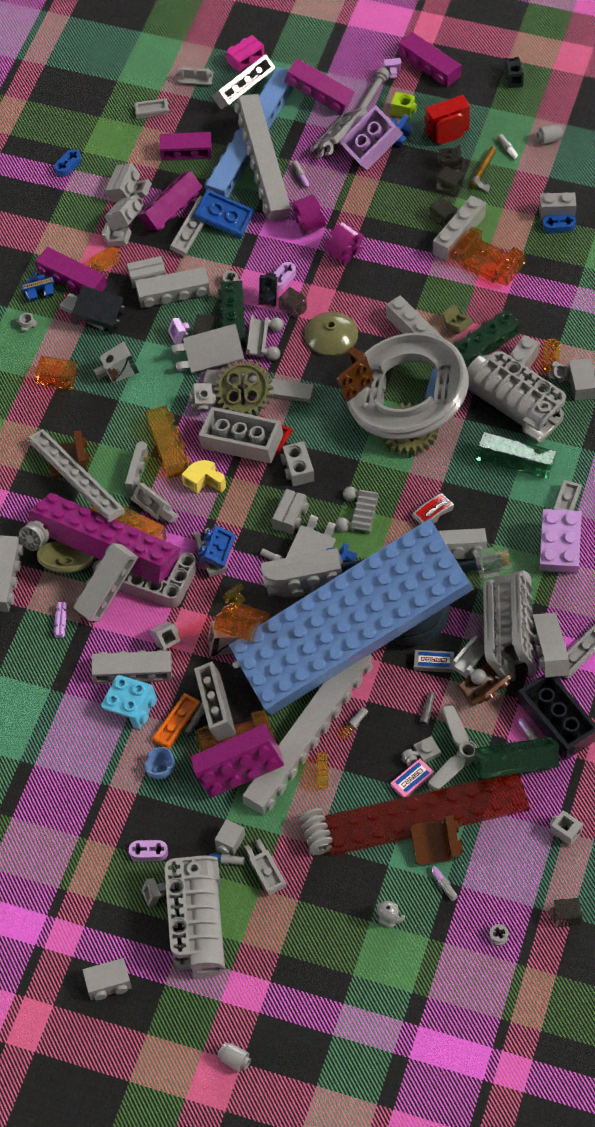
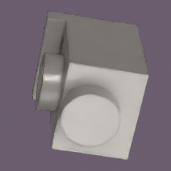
M564 810L559 816L556 814L549 823L551 825L550 832L567 843L568 847H571L583 829V823Z

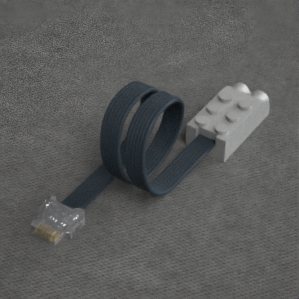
M493 547L475 550L476 560L458 563L464 573L479 570L480 579L499 576V571L512 568L508 549L494 552ZM338 548L263 562L261 563V570L269 597L275 595L279 597H301L304 594L317 590L364 559L343 563ZM450 605L396 637L392 642L410 646L423 644L434 639L447 623Z

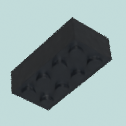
M542 675L518 691L517 702L565 760L595 742V722L556 676L545 677V675Z

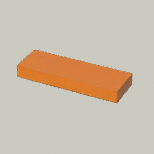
M184 693L152 737V742L161 747L171 749L190 722L201 701Z

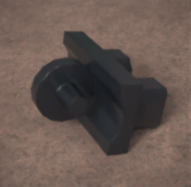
M274 273L260 275L259 304H269L276 307L278 277Z

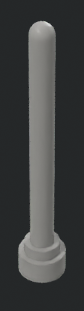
M381 67L375 74L376 80L359 108L365 107L366 109L381 83L388 80L390 72L386 68Z

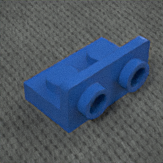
M215 525L211 530L208 529L204 536L205 544L201 546L198 552V556H200L198 563L202 564L204 561H207L223 569L236 534L218 525Z

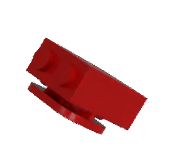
M464 95L426 107V115H424L425 135L429 136L432 142L437 141L438 144L442 145L461 138L464 131L469 130L470 105Z

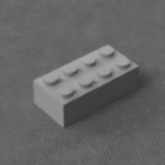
M211 407L198 436L202 449L271 463L283 437L281 421Z

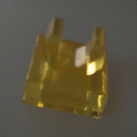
M239 582L227 591L222 597L224 602L228 604L230 601H233L237 607L242 605L246 600L241 594L244 590L243 585Z

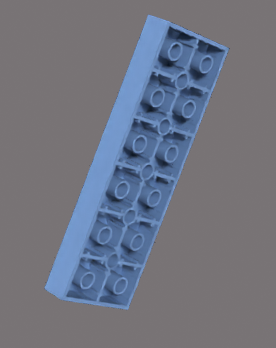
M428 519L229 644V647L263 708L273 715L469 593L474 588L431 519Z

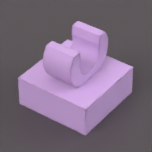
M401 58L384 60L383 68L390 72V79L397 78V71L401 70Z
M173 318L168 332L173 342L179 344L182 342L183 337L188 336L186 330L191 328L188 323H181L179 318Z

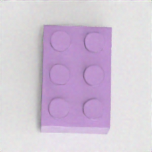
M375 105L339 142L361 166L368 170L404 133Z
M543 509L539 571L578 573L582 511Z

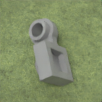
M148 179L136 182L134 190L130 195H134L137 198L141 207L143 206L142 198L147 196L152 185Z
M430 736L414 744L413 748L415 751H412V749L404 751L401 754V760L407 766L413 765L418 760L417 758L426 763L441 756V751Z

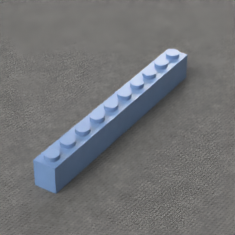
M277 67L274 73L270 74L267 84H264L259 96L268 130L294 88L284 82L288 70ZM242 127L235 132L232 142H229L225 154L221 155L219 164L213 168L211 177L205 182L206 190H211L226 198L231 194L251 160L250 156L247 155V144L243 141Z

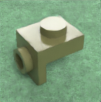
M453 304L442 313L446 327L453 331L462 333L473 324L471 317L459 313L457 305Z

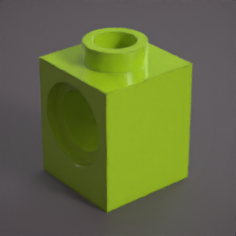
M395 92L391 102V115L402 118L406 114L409 116L408 119H411L412 114L416 113L417 110L415 96Z

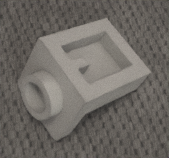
M106 222L102 231V237L109 247L124 246L128 244L132 232L129 227L113 231Z

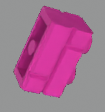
M253 35L244 38L239 44L228 48L226 51L227 63L237 72H240L265 55L264 45L259 40L257 41Z

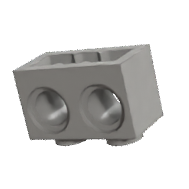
M304 441L282 446L283 454H280L282 465L287 467L285 469L286 478L291 480L292 486L313 482L314 470Z

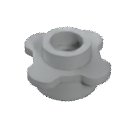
M23 313L17 319V324H20L22 331H28V329L36 327L38 324L31 313Z
M555 361L552 363V369L548 372V376L557 379L558 382H563L565 380L564 377L567 375L568 367Z

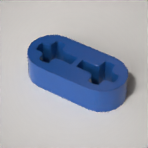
M76 149L67 151L54 165L56 175L60 177L69 175L81 163L80 152Z
M572 215L547 216L543 219L542 228L546 233L550 234L572 232L575 229L576 219Z

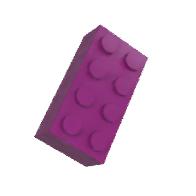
M265 724L191 756L194 773L211 798L284 766L280 748Z

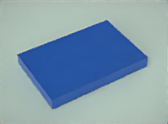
M207 189L193 218L241 239L255 210Z

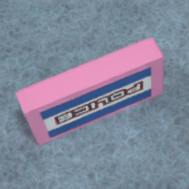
M419 759L392 781L391 787L405 800L434 775V771Z

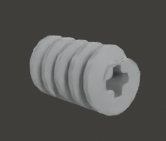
M321 808L308 810L302 813L299 819L304 837L307 840L309 852L312 855L324 854L332 849V846L329 844L333 842V839L328 837L331 834L330 831L325 830L328 825L324 822L325 816L321 815L323 813Z

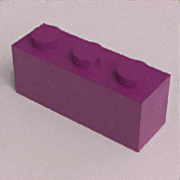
M211 132L160 134L161 161L212 159Z

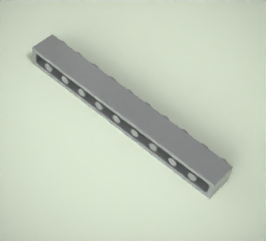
M371 654L323 683L278 745L284 766L255 778L243 794L244 805L263 816L267 811L272 810L278 795H282L285 792L288 781L295 778L298 767L307 761L308 753L312 748L315 749L321 735L327 733L333 718L336 719L339 716L343 704H347L350 701L353 690L360 687L363 676L369 674L372 670Z

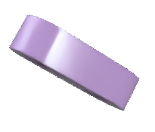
M291 262L281 264L274 272L276 277H278V291L283 290L296 275V266Z
M137 840L130 844L129 854L132 860L138 862L163 861L168 856V848L166 843L161 840ZM158 847H161L162 850L160 854H156ZM137 848H141L140 854L137 855L135 851Z

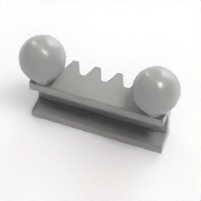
M251 315L245 355L262 358L267 356L269 360H277L280 357V350L275 346L266 349L265 345L268 327L275 332L281 331L284 327L282 319L275 317L269 320V318L265 317L264 321L254 319L255 315Z
M352 486L346 487L343 491L344 499L347 501L357 499L353 521L350 523L346 518H339L335 522V528L341 533L351 530V532L361 530L366 531V534L370 535L379 493L365 490L357 491Z
M474 635L454 658L450 668L465 678L470 676L474 684L481 685L486 681V673L481 669L475 668L484 658L485 652L484 645L478 642V636Z

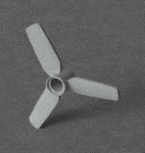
M445 706L443 708L453 741L459 749L456 756L451 757L430 779L428 785L432 789L439 790L464 766L471 765L473 761L479 766L517 773L520 766L519 759L487 749H477L476 744L469 741L455 707Z

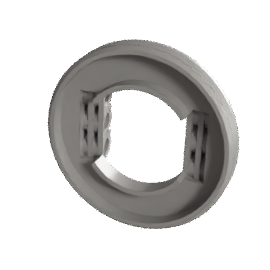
M420 332L404 333L389 337L375 344L364 353L374 381L349 400L347 405L355 421L364 430L375 436L393 440L419 437L441 427L459 410L465 400L469 386L467 367L459 350L442 337ZM419 361L427 363L437 370L434 399L430 396L422 403L406 409H393L383 405L384 392L386 390L385 374L390 368L404 362Z

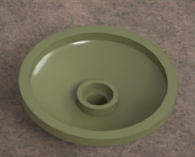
M324 312L316 315L308 322L304 336L307 346L316 354L336 357L346 354L349 348L356 345L358 328L355 322L343 313Z
M58 541L44 544L37 552V560L43 567L63 574L84 570L95 559V557Z

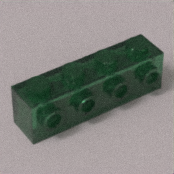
M242 280L221 282V289H218V300H222V303H218L219 314H222V317H219L220 328L236 324L241 347L246 348Z
M506 309L502 313L496 314L490 321L484 322L474 332L468 333L462 340L456 341L453 345L461 353L468 368L478 356L491 354L520 334L521 322Z
M484 432L478 446L476 460L549 479L556 451Z
M552 737L475 748V771L481 779H493L496 776H512L516 773H531L535 770L547 771L559 767V744Z

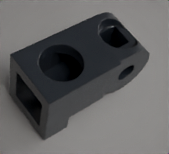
M519 57L505 58L508 88L523 87L524 73Z

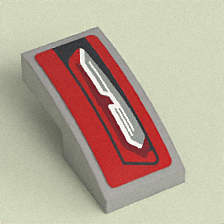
M441 493L419 507L412 514V517L420 524L428 519H431L434 524L441 515L452 511L454 504Z

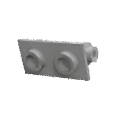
M182 67L179 68L180 76L178 83L211 86L214 72L209 70V68H197V71H194V68Z

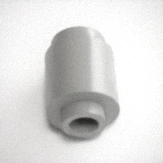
M556 124L540 127L536 133L537 140L541 144L558 142L563 138L562 127Z
M225 1042L217 1055V1058L221 1059V1063L237 1072H240L242 1069L245 1071L251 1062L249 1053L233 1043L228 1044Z

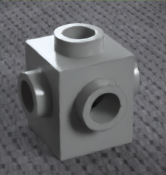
M193 383L191 393L188 396L189 404H192V411L200 413L210 411L216 402L215 393H212V383Z

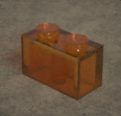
M41 356L35 371L36 381L43 386L49 385L60 389L72 390L78 373L75 361Z

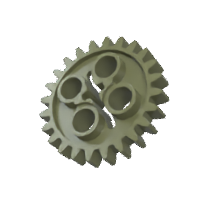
M242 359L241 364L235 360L234 366L228 363L229 369L222 368L224 374H218L220 380L215 381L219 386L214 388V391L218 392L215 395L216 399H220L217 403L219 406L223 405L222 409L225 410L229 409L230 411L253 415L255 411L259 415V408L265 410L266 408L263 404H270L267 397H273L272 393L269 392L274 389L273 386L269 385L273 382L271 378H268L270 376L269 372L264 373L265 367L259 368L260 364L258 362L253 365L251 359L247 364L244 359ZM243 373H245L244 384H245V386L247 387V388L244 389L245 404H242V402H243V392L240 390V389H243V379H242V374H243ZM257 376V380L254 383H249L250 377ZM233 377H239L237 383L231 384ZM251 394H257V398L254 401H249ZM233 395H239L237 401H231Z
M408 402L407 406H404V404L401 403L399 408L396 405H394V409H406L413 407L411 406L410 402ZM438 428L425 435L411 438L413 442L410 439L393 440L381 438V443H386V449L392 447V453L398 450L399 455L405 452L408 457L409 453L412 452L416 456V451L423 454V448L429 450L430 445H434V440H437Z

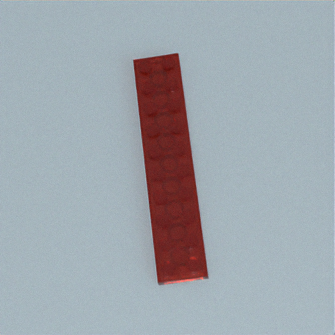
M519 771L326 815L324 822L328 825L325 830H329L331 833L327 837H332L333 839L332 843L329 844L332 846L330 854L335 856L412 838L410 828L413 824L443 820L445 816L453 815L454 821L457 820L460 827L529 811L530 806Z

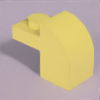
M207 460L197 461L182 473L183 485L197 494L206 484L221 493L226 489L225 477L222 473L216 472L214 462Z

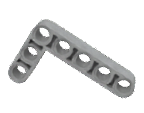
M191 553L181 554L168 580H163L160 584L129 572L119 591L169 608H176L181 604L196 574L195 556ZM98 560L93 564L94 573L96 571L97 564L102 560Z

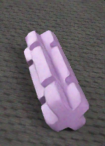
M58 602L56 604L54 636L56 638H63L65 636L66 602Z

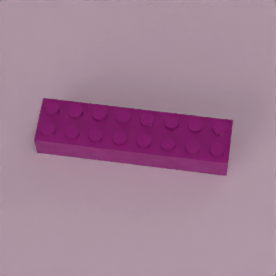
M48 494L30 509L29 522L37 520L43 523L45 530L48 529L49 538L100 560L104 558L107 548L112 543L124 545L138 556L130 572L156 584H160L172 572L180 555V547L149 535L120 521L112 520L109 522L100 513L59 497L56 494Z

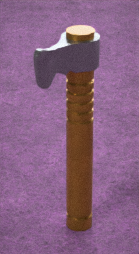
M494 146L490 147L475 176L471 178L469 182L471 188H479L486 193L489 192L490 185H484L480 179L496 152Z

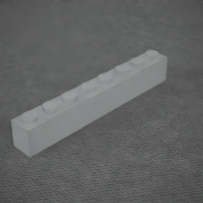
M241 95L238 97L234 108L239 116V127H242L243 141L247 144L246 151L251 159V169L255 173V184L259 187V198L263 201V212L268 220L286 219L289 216L291 207L259 95Z

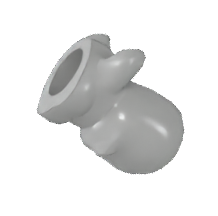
M391 901L378 903L377 913L381 925L393 928L397 923H401L405 919V915L399 916V909L396 903Z

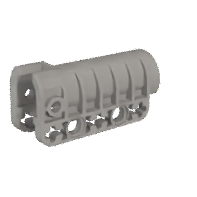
M496 351L487 359L478 356L468 366V390L523 426L522 431L537 442L545 440L563 421L564 412L561 408L566 401L565 393L506 353ZM515 367L518 369V372L512 373L508 369ZM545 387L548 390L546 392H540L538 391V388Z
M524 570L494 577L483 582L485 658L499 677L511 674L512 678L508 681H515V665L526 663L531 677H534L537 672V667L534 664L535 653L532 646L534 637L531 632L533 630V622L531 620L533 611L530 607L532 605V597L530 595L532 580L530 574Z
M193 856L170 859L165 864V882L170 948L174 966L182 971L192 970L194 979L218 976L225 971L218 890L221 888L218 858L214 856ZM172 865H176L177 868H180L177 869L174 873H172V870H168L172 868ZM196 867L198 870L191 871V868ZM174 884L179 885V891L175 892ZM174 898H178L179 906L175 905ZM177 923L182 924V930H178ZM177 938L182 939V945L178 944ZM180 958L188 959L183 965L180 964V961H177Z

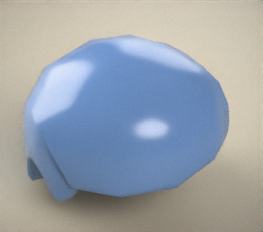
M157 747L149 751L148 760L144 763L147 774L155 779L167 778L175 769V759L171 750L165 747Z

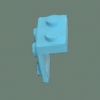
M118 675L114 679L101 706L104 710L128 717L133 728L140 730L143 723L147 722L149 712L157 702V696L153 685Z

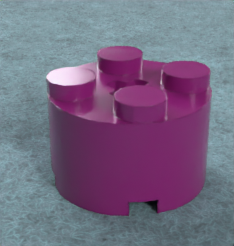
M312 194L290 203L294 212V220L296 223H300L301 226L299 228L303 236L326 226L324 214H321V207L315 195Z
M341 222L330 233L332 235L330 241L327 239L324 244L325 251L346 265L354 253L358 254L362 250L363 246L361 243L364 236L347 222Z

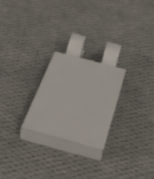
M365 107L345 112L314 143L315 145L311 146L310 151L316 149L318 151L315 158L323 156L324 147H327L325 156L333 153L334 144H337L366 115L367 110Z
M236 324L183 338V344L171 346L175 355L183 352L187 353L188 361L176 363L179 372L191 369V373L194 374L227 365L228 363H234L235 360L238 362L244 359Z
M311 514L307 526H300L286 558L333 548L336 539L332 538L336 524L329 522L324 534L314 530L318 517Z

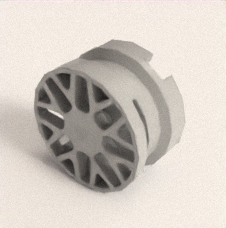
M37 520L34 522L30 521L20 529L19 539L24 547L34 551L38 550L48 541L49 532L48 529L45 530L43 523Z

